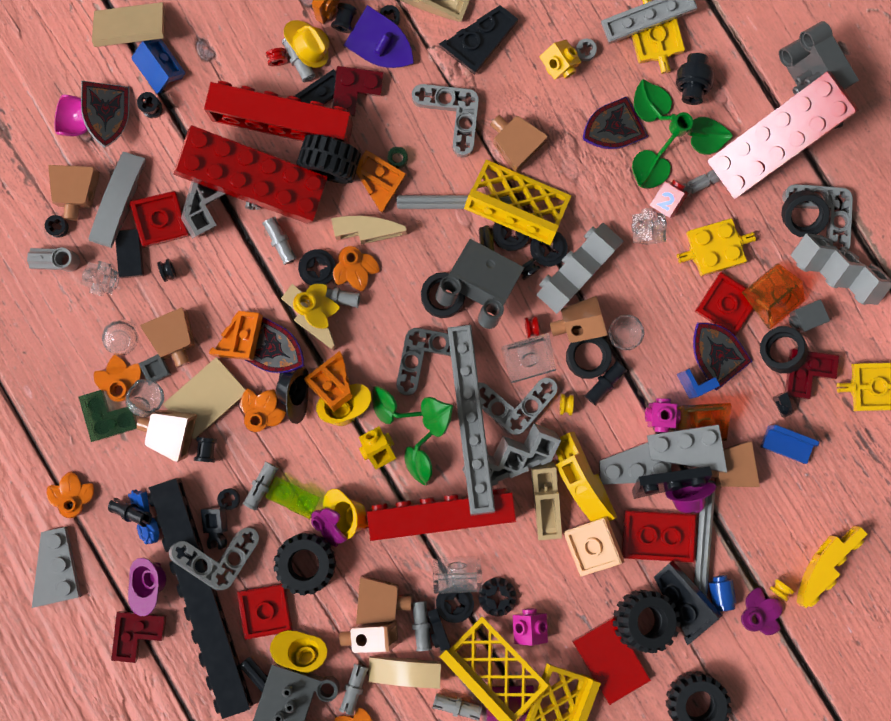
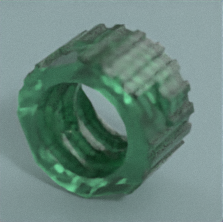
M393 147L388 151V163L397 169L403 168L408 161L407 151L403 147ZM396 153L403 156L402 161L399 163L394 162L392 159Z

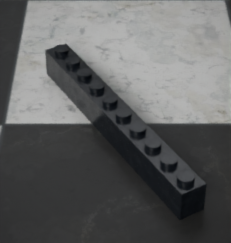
M175 478L148 487L150 491L147 494L150 505L155 507L157 513L155 521L159 530L162 529L164 535L162 539L164 550L169 552L170 547L174 543L185 541L205 554L181 478ZM184 547L179 549L176 548V551L178 552V555L176 557L180 558L184 556L187 559H189V561L186 563L189 566L191 559L195 557L196 554L193 553V555L189 557L184 553ZM198 559L195 562L197 572L203 573L206 571L207 563L205 560ZM170 561L171 572L177 576L179 582L177 584L178 594L180 598H184L186 607H184L186 619L188 621L191 620L194 629L191 630L192 639L195 644L199 645L201 651L199 653V661L202 667H206L208 676H206L207 686L210 691L213 690L216 698L213 700L216 713H220L222 719L250 710L253 702L243 671L240 668L239 658L217 590L211 588L173 561Z

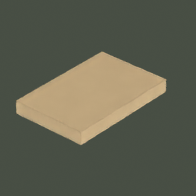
M163 2L94 11L93 46L100 47L163 39L165 18Z
M216 357L163 405L170 411L197 415L192 438L196 439L241 400L246 389Z

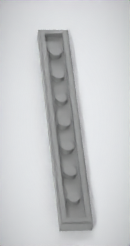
M471 325L448 327L470 515L495 513Z

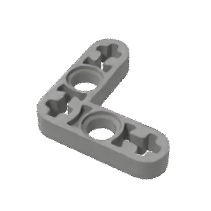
M427 84L415 86L412 91V101L417 107L456 111L453 151L461 158L470 156L474 147L479 101L477 93L471 89ZM421 91H425L426 96H432V92H436L435 103H431L432 98L425 97L424 101H419V97L416 95H420ZM440 94H450L452 97L451 102L442 104L438 99ZM455 94H459L458 99L465 100L466 96H471V100L475 102H471L470 106H466L464 101H458V105H454ZM462 118H469L472 121V126L469 129H462L460 127L459 121ZM462 135H467L466 145L470 147L465 148V151L462 152L457 145L461 144Z
M798 184L791 185L785 189L782 195L784 203L793 190L795 192L802 190L820 192L830 211L826 238L830 240L829 245L837 248L833 246V243L838 240V234L833 235V233L844 232V235L839 236V243L843 244V248L850 249L853 197L848 189ZM841 194V197L846 200L841 203V210L845 209V211L834 212L840 206L839 200H836L835 197ZM812 201L801 202L795 206V208L819 209ZM835 216H841L845 220L843 228H837L834 225Z
M543 378L514 409L488 385L479 383V390L482 387L485 388L484 394L488 398H490L491 394L495 396V399L490 401L487 408L483 406L486 401L481 398L482 410L513 435L521 434L555 396L558 388L554 380ZM542 383L545 385L550 383L552 385L550 388L552 393L543 395L542 399L545 402L542 404L540 399L532 394L535 391L538 395L542 391ZM527 400L537 402L538 409L535 413H528L525 410L524 406ZM495 402H500L505 407L504 413L500 416L494 415L491 411V406ZM520 409L525 416L530 417V420L527 422L524 418L520 422L522 428L520 430L517 428L512 430L510 428L512 426L510 420H517L520 417V414L517 413Z
M253 528L239 530L218 562L185 541L174 543L170 547L169 557L174 563L211 588L225 590L232 585L259 541V535ZM250 534L249 539L252 541L251 543H246L242 549L235 547V545L241 546L244 542L242 535ZM184 547V553L189 557L192 556L193 553L196 554V556L191 559L189 566L186 564L189 561V559H187L184 556L180 558L176 557L178 555L176 548L179 549ZM231 552H236L240 556V562L236 566L231 565L228 561V556ZM198 559H203L207 563V569L203 573H199L195 569V562ZM222 565L229 570H233V573L227 572L223 578L226 581L225 584H217L218 579L216 575H222L226 570L221 567Z

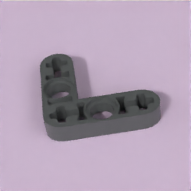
M413 328L407 332L397 378V389L401 394L410 396L416 392L424 352L451 357L450 352H447L449 348L447 333L421 328ZM419 333L420 338L426 339V334H430L429 348H424L425 342H418L417 345H413V341L409 340V337ZM436 337H442L446 341L445 347L441 350L435 349L432 345V341ZM410 355L418 358V365L413 369L405 365V359ZM403 370L409 373L417 372L416 377L411 375L410 382L414 384V387L409 388L408 392L404 391L403 386H400L401 382H405L407 374L402 375Z

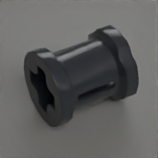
M338 3L337 16L335 21L332 22L331 27L343 33H351V22L358 10L350 4Z
M145 92L138 97V108L146 117L158 118L163 112L162 103L153 93ZM150 103L154 105L152 108H150L149 106L147 107V104Z
M197 437V456L194 457V461L215 463L216 459L213 456L217 439Z

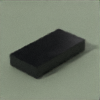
M137 229L119 231L115 240L119 278L144 276L141 241Z

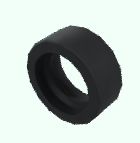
M802 190L793 193L786 199L782 206L781 216L783 223L792 234L804 237L806 233L817 235L824 230L829 222L830 211L827 203L819 194L813 191ZM804 201L814 202L819 208V216L816 221L805 227L796 225L791 216L795 206Z
M446 272L430 276L423 283L421 289V301L425 310L438 318H449L457 314L463 307L465 295L459 293L456 302L447 309L436 308L429 299L430 289L434 284L441 282L444 277L449 275Z
M780 326L771 329L764 335L760 343V354L771 370L781 374L792 373L805 363L808 357V346L802 334L796 329ZM782 337L792 338L798 345L797 355L786 363L776 362L770 354L772 344Z
M603 337L570 343L566 351V362L569 369L576 376L583 379H593L602 375L609 368L612 361V351ZM593 343L601 349L602 361L597 368L585 370L576 363L575 352L581 344Z

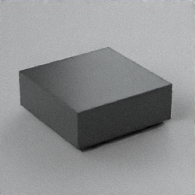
M158 354L139 363L149 385L172 375L165 360Z

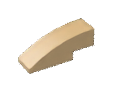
M470 0L400 1L429 13L461 22Z
M343 216L331 218L336 240L359 236L362 245L407 235L405 226L377 217Z
M291 284L281 299L294 309L293 300L302 291ZM301 302L302 306L308 307L305 302ZM298 314L294 321L334 351L336 345L329 328L319 329L313 327L307 322L304 315Z
M554 462L544 465L539 464L531 468L538 540L562 538L556 466Z
M369 657L368 682L440 689L441 661L417 660L416 658Z

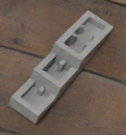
M122 152L97 211L88 238L89 241L112 248L130 211L129 202L138 188L137 181L146 164L145 158Z

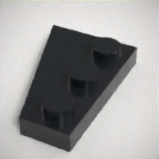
M499 5L477 19L472 25L461 29L453 37L439 43V47L475 75L517 24L518 18Z
M708 466L639 476L632 489L633 498L675 491L689 486H704L712 477L711 468Z
M673 560L654 576L662 595L670 598L669 602H673L676 606L673 610L679 612L680 617H677L676 621L680 622L687 645L723 616Z

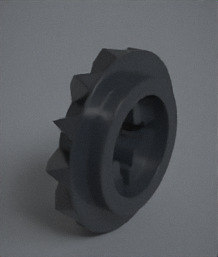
M495 222L493 239L499 247L506 251H517L525 246L529 236L516 231V238L511 236L505 240L506 228Z
M556 232L553 238L552 248L556 252H550L546 257H544L545 249L541 245L548 244L534 238L532 239L530 252L534 260L541 266H555L560 264L561 260L566 256L568 246L566 239L561 233Z
M314 249L302 256L299 261L298 271L302 280L310 286L313 284L325 285L332 280L333 269L336 264L328 252ZM315 259H317L320 266H327L320 270L319 278L315 271L310 270L315 266Z
M503 578L489 579L481 586L479 591L480 606L487 614L496 617L507 615L514 608L517 600L515 588L509 581ZM497 587H499L501 595L508 597V599L500 600L498 607H496L494 599L487 598V596L495 595Z
M450 584L441 589L436 598L438 614L444 620L451 623H459L466 620L474 608V599L471 592L462 585ZM458 593V601L465 605V607L457 606L453 613H451V604L445 600H453Z

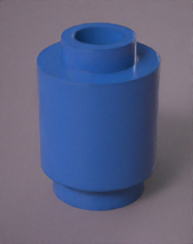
M727 575L713 577V581L709 582L712 604L719 612L734 610L737 601L733 579H728Z

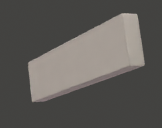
M653 0L601 21V25L608 43L611 44L697 10L695 0Z

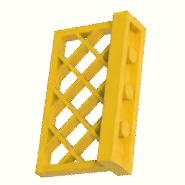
M485 160L476 182L468 195L464 209L551 245L572 195ZM489 169L496 172L498 177L489 179L486 170ZM513 179L518 181L520 186L510 188L507 180ZM502 182L505 190L496 192L493 184ZM487 186L491 194H483L477 191V189ZM529 189H537L541 195L532 198ZM523 191L527 199L517 201L514 193ZM508 195L512 203L507 204L500 201L499 198ZM556 197L564 202L562 205L554 207L550 198ZM544 200L548 209L539 211L536 202ZM530 204L534 213H528L522 210L521 207ZM552 214L555 224L545 220L543 216Z
M481 617L449 650H445L439 656L498 721H517L550 687L484 617ZM482 625L489 630V641H476V631ZM463 644H472V658H462L457 653ZM476 644H488V658H476ZM493 644H502L505 647V658H492ZM509 652H510L515 658H509ZM505 661V675H492V662ZM509 661H519L522 664V675H509ZM476 662H488V675H478L475 672ZM482 679H488V685ZM492 679H505V693H495L492 690ZM509 679H522V693H509ZM526 679H536L542 685L535 693H526ZM499 697H505V703ZM509 697H522V707L514 714L509 708Z
M547 663L541 678L550 687L530 707L525 721H536L539 718L541 721H546L544 715L552 710L555 711L557 716L553 721H587L601 683L589 675L579 674ZM552 672L558 673L560 681L550 686L549 680ZM578 679L575 690L570 692L567 683ZM563 686L566 695L556 701L553 692ZM549 695L552 704L542 709L540 705L542 698ZM568 701L567 712L561 715L559 706Z

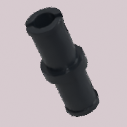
M615 361L603 376L600 375L597 378L598 382L584 396L596 406L609 390L612 391L614 389L613 385L627 370Z
M113 498L108 504L109 512L121 516L124 521L135 522L142 527H146V524L149 525L152 520L150 512L139 509L134 503H126L118 498Z

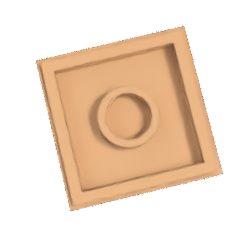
M607 516L563 532L580 577L625 562Z

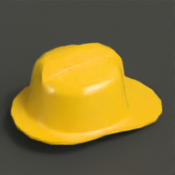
M299 20L290 21L285 25L284 37L304 64L312 68H320L327 63L329 59V39L323 30Z
M362 384L350 385L353 397L335 412L320 398L316 405V412L319 418L326 423L337 426L350 424L355 417L363 414L369 408L371 403L369 389Z
M331 489L325 494L323 509L330 508L340 514V520L336 526L348 539L352 538L355 533L363 528L368 527L366 510L360 502L350 500L339 489Z
M287 630L274 637L270 645V653L277 664L300 673H310L323 665L327 658V647L322 639L316 636Z

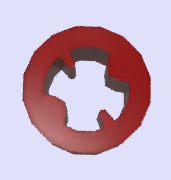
M274 48L266 52V57L269 58L267 61L268 65L275 67L286 64L288 62V58L285 56L287 53L286 49Z
M533 316V319L524 318L527 338H531L532 335L539 337L537 316Z

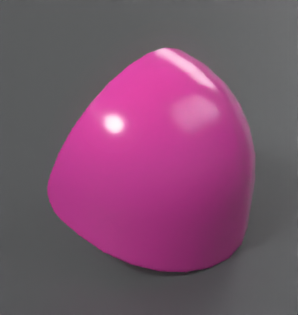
M65 94L59 98L54 121L55 133L57 135L72 137L82 135L87 131L81 114V98Z

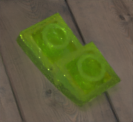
M275 476L270 490L265 496L267 499L308 519L311 518V514L320 497L278 476Z

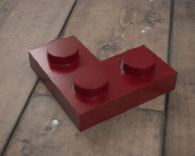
M337 66L332 109L334 106L347 109V112H350L351 116L355 117L357 94L381 96L383 72Z
M790 350L789 361L797 355L798 350ZM808 351L805 363L798 370L787 373L785 393L787 392L789 397L810 399L813 377L837 379L839 355Z
M118 611L116 613L111 661L136 663L140 639L164 640L166 616L155 614L139 616L134 612Z

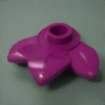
M330 508L315 510L311 514L312 526L316 530L321 531L324 539L330 545L337 547L338 544L348 539L336 526L340 520L339 513Z
M760 587L752 590L746 597V609L741 615L742 625L748 631H760L765 635L777 633L781 629L776 619L782 613V601L773 598L765 599ZM753 615L756 617V623L752 622Z

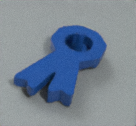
M137 489L132 490L128 494L131 503L136 504L141 510L150 512L147 492L137 491ZM153 517L150 524H146V527L137 525L139 538L146 545L158 542L159 528Z

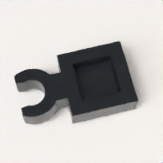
M225 507L201 509L203 533H209L207 540L208 549L216 548L217 543L218 549L226 548L227 539L223 535V532L228 531Z
M437 609L428 611L427 613L434 630L431 638L435 648L440 647L441 651L450 649L451 645Z

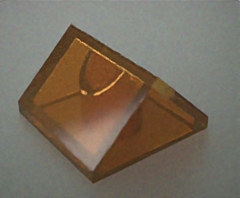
M779 263L775 264L742 292L768 329H772L805 301L803 281Z
M731 403L678 406L677 409L680 410L681 414L678 431L719 425L722 441H727Z

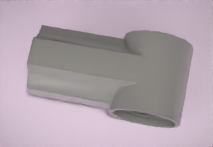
M63 247L57 249L30 248L27 262L30 269L72 272L79 267L80 258L75 252ZM69 255V261L63 265V257Z

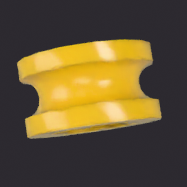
M561 394L560 415L568 413L569 416H572L573 395L566 397L565 394Z
M776 579L774 581L775 586H771L769 589L787 602L789 600L788 595H793L794 591Z

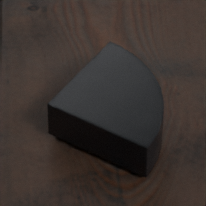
M787 392L773 397L781 417L785 418L792 414V405Z

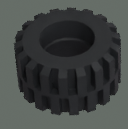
M311 134L305 136L296 164L327 176V181L347 184L352 183L361 153L355 147L341 140L324 135Z
M301 533L287 539L278 548V553L274 558L275 566L273 567L274 572L276 571L277 580L281 581L284 589H289L290 593L293 594L299 593L305 596L306 594L311 595L322 590L335 573L336 555L331 549L332 546L323 537H318L313 533ZM300 550L312 551L319 560V569L312 577H300L292 568V558Z
M635 590L631 592V595L626 594L623 596L624 602L619 601L617 603L619 610H614L613 615L617 616V619L613 621V626L618 627L615 633L617 636L622 637L620 641L628 645L627 647L645 653H657V650L664 651L666 649L665 645L671 646L673 644L672 637H677L679 633L676 632V627H680V622L676 621V618L680 616L678 611L673 610L676 606L673 602H669L670 598L666 595H661V593L654 591ZM649 607L654 614V626L648 634L643 635L638 627V617L645 608Z
M696 671L695 674L686 672L687 676L683 677L680 675L677 677L678 681L676 683H671L672 689L671 691L668 690L666 694L668 697L666 706L669 709L667 712L672 721H729L730 718L727 717V713H731L732 710L729 706L731 699L727 695L728 692L725 687L712 676ZM695 692H707L710 696V707L707 712L698 717L689 716L686 712L688 698Z

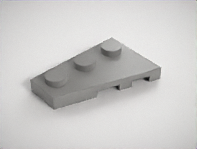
M719 425L647 435L651 460L696 468L710 466L711 470L727 473Z
M67 527L41 532L32 608L81 597Z

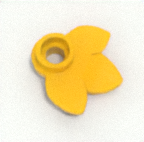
M313 284L309 286L306 292H301L295 296L293 307L297 313L305 316L310 325L319 329H326L329 326L327 318L333 316L340 309V306L325 296L327 293L326 285ZM301 302H305L308 307L302 306Z

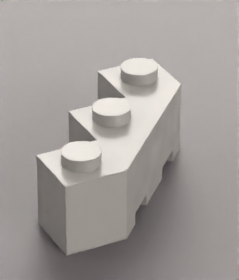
M191 181L181 219L193 239L216 226L206 205L222 197L225 193Z
M604 223L597 229L593 226L584 235L587 240L575 253L570 250L561 260L564 265L553 277L548 274L539 284L542 289L536 295L556 314L624 242Z
M809 233L804 235L790 255L797 262L796 265L805 272H820L826 278V283L833 288H849L855 295L854 298L864 305H878L890 290L891 279L877 266L870 264L868 267L859 261V256L841 247L838 250L830 246V240L822 235Z
M533 423L524 444L503 436L494 456L488 455L492 486L505 478H513L529 471V468L551 462L561 442L556 432Z

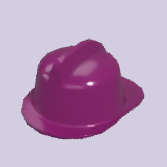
M707 482L706 485L701 487L689 486L675 491H667L665 494L668 499L673 501L676 509L680 512L699 513L704 509L706 497L710 496L717 487L714 483Z
M137 558L130 567L128 602L131 610L139 616H147L152 613L157 604L158 593L166 585V574L160 563H152L146 558Z

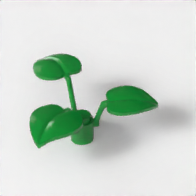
M644 79L641 80L634 94V108L637 115L645 122H653L657 117L661 121L671 120L669 130L672 134L657 155L653 151L644 150L639 152L633 159L632 171L638 186L644 189H651L661 185L670 174V163L660 157L676 137H682L687 133L689 136H692L691 145L694 150L703 155H711L717 152L733 135L723 125L707 117H698L693 120L691 115L684 112L679 113L677 116L675 114L663 116L671 109V97L663 88L651 84Z
M374 386L372 390L373 408L375 414L383 423H393L394 417L423 416V424L430 432L415 445V448L411 446L406 448L404 459L406 467L413 478L423 485H429L428 482L432 477V464L428 455L420 450V447L432 435L440 437L445 434L451 422L453 405L443 403L433 397H426L421 403V412L397 413V403L394 397L384 388Z

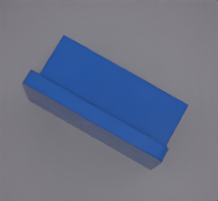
M162 39L142 41L132 55L133 62L156 94L161 93L169 82L180 80L186 74Z
M690 369L677 374L689 399L699 397L720 386L716 377L697 384Z
M768 425L760 447L802 464H807L813 447L819 446L820 442L778 425Z

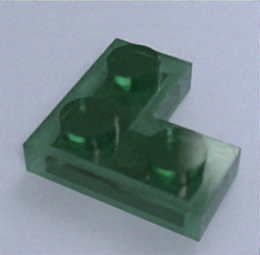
M104 390L78 397L91 442L137 429V420L133 406L110 412Z

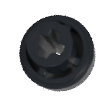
M689 54L687 63L682 64L677 70L676 85L678 90L682 92V101L686 104H701L703 96L708 94L713 88L715 74L712 67L708 65L709 58L705 54Z

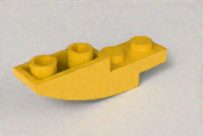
M569 432L561 436V442L556 450L560 463L556 464L574 500L591 522L606 516L609 522L616 519V513L598 474L593 475L575 432Z
M853 526L841 539L836 536H829L819 547L809 562L800 583L796 601L800 606L805 608L814 606L820 600L819 595L825 589L830 590L837 583L836 579L840 574L834 567L842 565L847 560L846 555L852 549H858L864 543L863 538L868 535L861 527Z

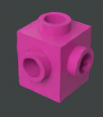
M656 398V403H649V406L646 407L645 422H648L647 427L655 428L654 432L667 433L669 429L676 428V424L680 423V410L677 409V404H670L671 399ZM662 411H667L666 420L661 418Z
M528 608L522 609L520 614L513 615L514 644L534 646L548 643L547 613H537V609Z

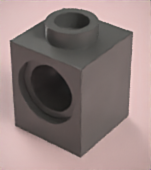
M821 299L789 312L790 326L799 333L830 321Z

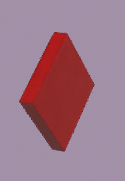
M176 191L129 202L142 248L188 237L187 228L181 219L182 211Z
M720 272L695 312L736 336L760 299V296Z
M283 584L237 592L245 640L275 635L287 630L293 631L287 591L282 587Z

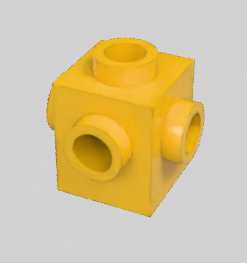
M567 39L553 43L539 56L546 66L547 72L554 80L561 77L565 79L571 77L576 72L575 68L582 63L577 51L569 44Z
M380 426L358 437L362 444L359 450L365 461L369 459L375 470L397 459L391 448L395 445L389 433L384 434Z

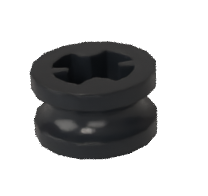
M393 5L384 6L380 13L384 16L385 14L390 15L394 13L395 20H390L398 26L400 23L399 10Z
M58 215L48 217L44 224L46 232L56 238L65 236L69 229L67 221ZM59 223L62 227L60 230L56 229L53 232L52 224Z
M169 258L164 263L161 261L157 262L164 282H167L169 278H176L175 269Z
M534 258L523 265L524 269L521 273L523 280H526L540 269V266L534 264Z
M224 489L219 493L217 501L220 507L232 510L239 505L240 495L234 489ZM228 492L230 496L234 495L235 497L231 506L223 502Z

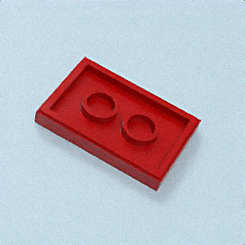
M624 510L623 558L659 561L673 560L676 562L694 563L696 515Z
M614 617L572 641L593 678L601 683L599 688L609 705L651 681L633 649L620 641L622 637L616 635L615 630L618 627L613 626Z

